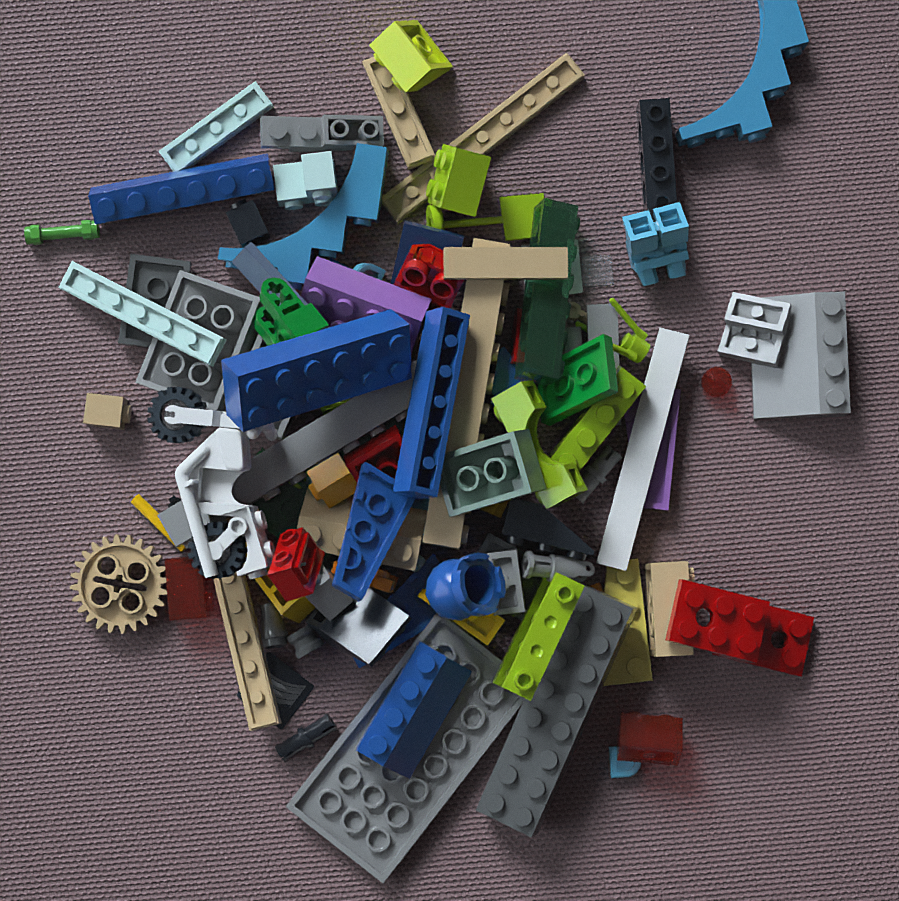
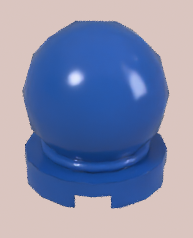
M477 552L460 559H449L433 568L427 579L425 595L430 606L440 617L461 621L471 616H486L498 610L496 607L499 604V600L504 598L506 594L505 579L500 566L495 567L488 559L490 557L488 554Z

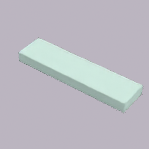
M255 81L159 150V153L173 172L189 169L274 106Z

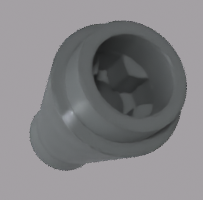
M273 603L260 605V636L263 648L273 649L287 646L286 638L289 634L280 612Z

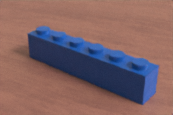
M267 153L91 187L88 197L95 224H101L275 190L269 154Z
M446 307L426 311L393 487L394 493L418 499L437 498L469 325V314Z

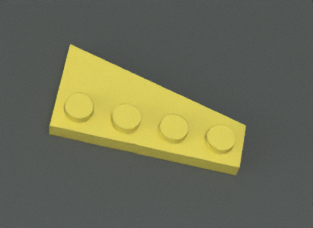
M630 559L627 571L606 567L604 593L638 609L604 686L653 681L639 560Z

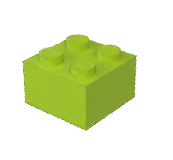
M443 144L442 150L438 149L434 158V167H437L434 179H430L427 185L426 196L429 197L428 203L439 208L475 217L491 157Z

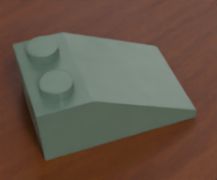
M529 429L509 432L445 453L440 486L449 517L546 489Z

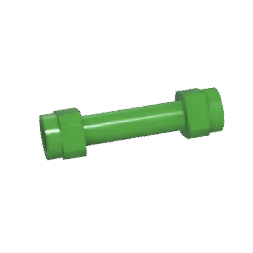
M82 220L81 225L42 228L40 225H30L24 228V235L27 245L43 244V240L83 237L84 240L100 238L99 224H95L94 220Z

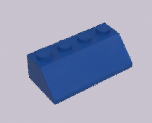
M419 640L358 743L356 751L383 767L410 779L472 671Z

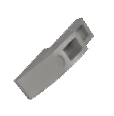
M325 114L322 117L261 116V149H289V152L356 150L357 143L383 147V116Z

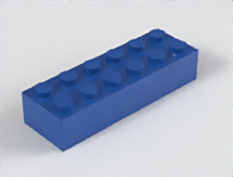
M392 309L222 359L226 415L242 432L412 379L410 324Z

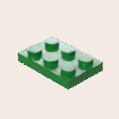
M606 334L586 342L542 365L540 370H536L538 391L547 407L541 414V423L549 426L618 393L612 337Z

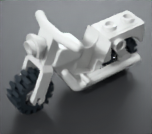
M168 387L167 390L159 391L157 393L159 396L153 397L150 401L153 405L148 407L147 412L151 413V417L147 419L148 423L153 425L151 428L152 432L157 433L158 438L161 440H166L169 443L191 442L194 440L193 438L199 437L202 434L201 429L206 428V426L224 427L216 429L175 471V479L192 532L191 538H193V541L188 544V548H191V553H188L189 559L192 558L194 562L191 565L194 569L198 568L200 570L199 574L211 579L230 577L235 575V572L237 576L248 574L250 580L267 575L266 568H270L275 547L272 541H268L265 529H267L265 515L262 510H258V506L244 505L236 501L232 488L236 479L244 471H249L251 468L249 438L252 440L256 439L263 431L268 440L274 441L278 436L274 424L270 423L242 432L226 415L225 411L205 410L207 407L206 402H202V397L194 393V390L183 387ZM210 515L232 516L234 518L229 523L212 522Z

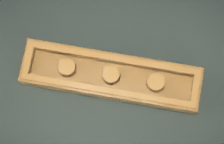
M374 57L362 61L407 169L410 170L434 160V151L409 93L396 87L392 81L393 75L386 67L381 66Z
M444 247V280H567L568 247Z

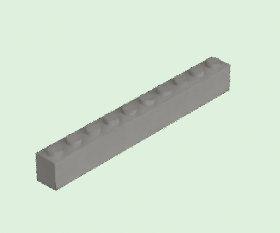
M417 360L411 363L412 379L356 396L253 457L250 470L244 471L233 485L232 492L235 500L244 505H253L254 502L261 498L269 501L281 493L279 489L281 486L288 482L292 486L308 477L306 471L341 450H343L344 454H347L359 447L361 444L358 440L368 434L372 439L386 431L385 424L393 419H396L397 423L406 419ZM181 500L157 516L176 547L184 545L188 549V544L193 541V538H191L192 532ZM210 515L212 522L228 523L226 519L231 517Z

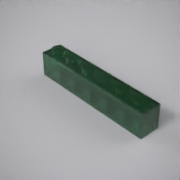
M544 198L534 207L529 247H568V279L525 281L514 376L516 380H533L535 384L550 386L563 375L565 363L562 360V351L568 339L565 323L571 311V303L568 302V296L574 283V274L571 273V269L577 255V246L574 245L575 235L580 227V217H577L578 205Z

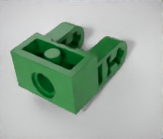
M268 278L262 283L260 301L263 307L259 308L256 312L254 327L267 346L329 327V324L312 303L304 305L284 280Z

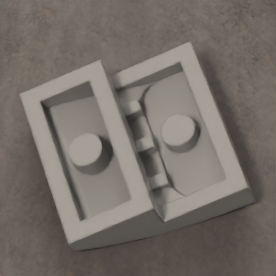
M733 292L724 317L726 326L717 351L718 354L723 357L777 368L787 334L791 304Z

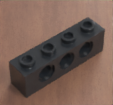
M670 98L639 100L636 108L643 211L649 210L653 222H655L653 209L677 203Z

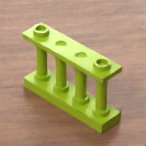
M557 572L551 582H548L546 578H541L492 683L529 701L532 700L581 596L584 585Z

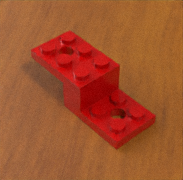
M679 579L665 641L709 651L714 656L802 677L814 617L770 606L769 601ZM702 608L706 609L710 614V621L706 626L699 625L696 620V614ZM775 631L781 632L784 637V643L780 648H775L771 643V636Z

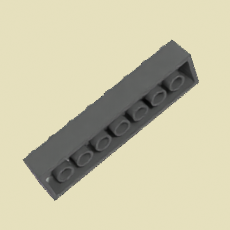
M580 583L585 587L532 700L524 699L476 808V811L530 837L538 834L638 609L584 583Z

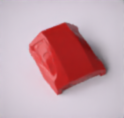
M413 244L393 285L431 298L429 311L440 307L450 309L464 280H444L443 250L431 244Z

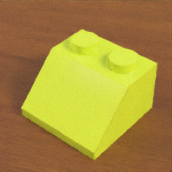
M418 20L394 21L369 45L375 52L373 55L376 61L389 70L393 75V83L397 88L405 92L418 91L453 68L452 64Z

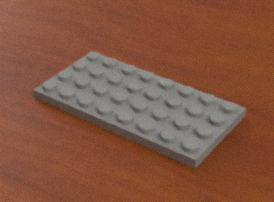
M436 613L288 802L286 808L380 882L384 883L519 709L525 698L492 683L502 661L449 619L440 617ZM420 640L471 670L472 673L409 779L383 767L356 751V747Z

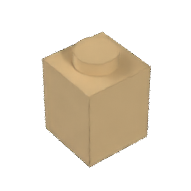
M87 393L83 423L87 426L124 430L125 423H130L132 407L127 405L128 400L124 397Z

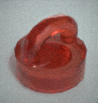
M721 367L708 369L701 378L702 390L710 397H722L729 392L732 386L731 375Z

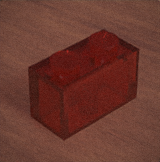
M192 558L165 559L169 621L210 618V611H214L213 593H208L207 581L212 579L205 578L204 575L202 576L198 573L200 571L198 568H193L191 565L194 563Z
M639 712L621 713L617 731L618 761L679 765L683 751V718L667 714L655 716L644 715Z

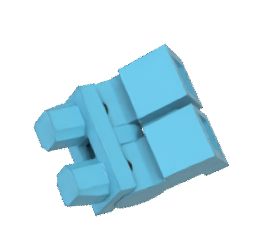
M680 202L653 209L655 222H653L649 210L622 217L630 265L637 273L643 286L659 282L656 268L666 265L670 279L686 275L685 260L689 259L686 243L688 241L689 225Z

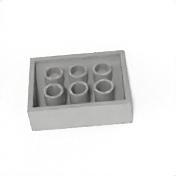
M179 270L165 308L227 340L212 367L153 337L135 383L157 392L167 390L168 387L188 388L194 390V393L199 394L202 397V402H206L207 407L205 410L226 412L221 360L252 350L258 336V332L254 327L256 312L259 308L263 307L260 297Z
M845 291L762 297L790 303L792 307L778 367L774 368L751 363L753 419L843 417L850 414Z

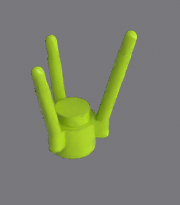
M610 298L609 302L635 333L632 335L626 333L620 340L619 346L613 344V351L635 363H639L650 349V343L645 340L648 334L637 326L614 298ZM579 321L575 323L576 327H581L582 330L587 332V325Z

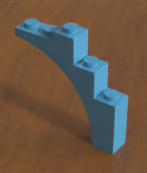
M757 0L760 17L759 41L755 59L747 78L734 95L720 108L695 123L679 128L675 135L678 146L687 144L688 148L697 147L704 144L707 138L716 136L717 140L728 138L734 135L733 131L735 130L739 142L748 139L749 143H753L766 138V134L772 128V123L764 98L766 97L767 101H771L784 96V92L787 91L791 84L782 56H785V59L799 56L809 43L797 0Z
M357 143L348 176L329 206L316 219L298 232L282 240L256 246L295 290H301L302 285H304L305 278L313 264L314 250L319 251L318 256L336 259L337 253L344 254L349 219H354V225L371 227L372 222L379 223L389 154L387 147ZM220 247L218 260L226 262V268L238 269L232 261L243 248Z

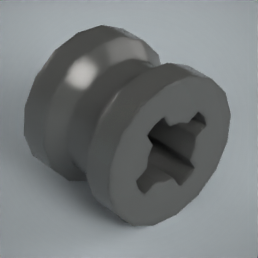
M309 625L286 638L296 648L295 655L298 659L324 645L323 640L317 638L315 631Z

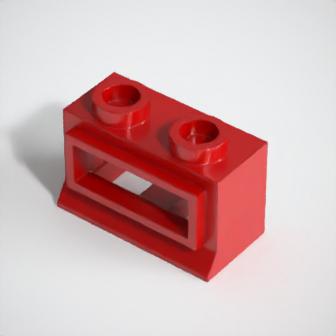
M304 527L289 529L280 534L267 574L286 602L314 593L325 552L319 549L310 533L306 532Z

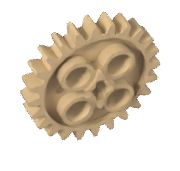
M115 534L113 543L107 537H102V547L92 542L91 547L94 552L82 551L81 553L86 559L85 562L75 561L74 564L81 570L80 573H71L70 575L78 579V584L70 586V589L78 590L79 595L75 596L72 601H82L83 605L77 610L78 613L89 612L86 622L98 619L97 629H101L105 624H108V633H113L118 625L121 634H124L127 631V625H130L133 631H138V621H141L146 626L150 625L147 616L149 614L154 617L159 616L155 609L156 605L166 606V603L160 597L161 595L170 594L168 590L163 589V584L171 582V579L162 577V573L169 568L168 566L158 565L163 556H152L155 549L154 546L151 545L145 550L143 549L145 540L139 539L133 545L132 535H127L124 543L119 534ZM108 557L112 558L116 564L115 570L109 575L105 574L101 568L102 562ZM137 563L143 564L146 569V574L141 580H135L131 574L132 567ZM122 575L124 582L145 585L147 590L139 591L121 588L120 592H118L117 586L97 583L94 581V578L98 576L120 580ZM102 587L106 588L109 592V600L104 605L99 604L95 598L96 592ZM131 593H135L140 599L138 608L133 611L129 610L125 604L126 597Z

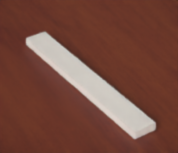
M659 328L644 383L646 387L642 391L597 558V564L627 571L689 339L688 334Z

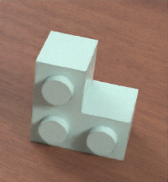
M332 151L302 154V162L273 165L279 207L285 206L286 210H296L303 208V204L315 203V206H328L338 194Z

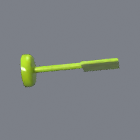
M544 193L499 197L502 216L444 221L441 208L435 205H428L426 209V226L441 230L503 223L505 241L550 237Z

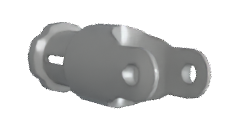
M525 551L521 561V575L524 579H530L533 576L546 578L548 582H551L557 572L576 582H583L587 577L592 576L595 571L592 563L564 555L550 554L548 557L534 555L532 551Z

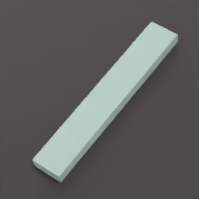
M73 261L58 287L212 367L227 340Z

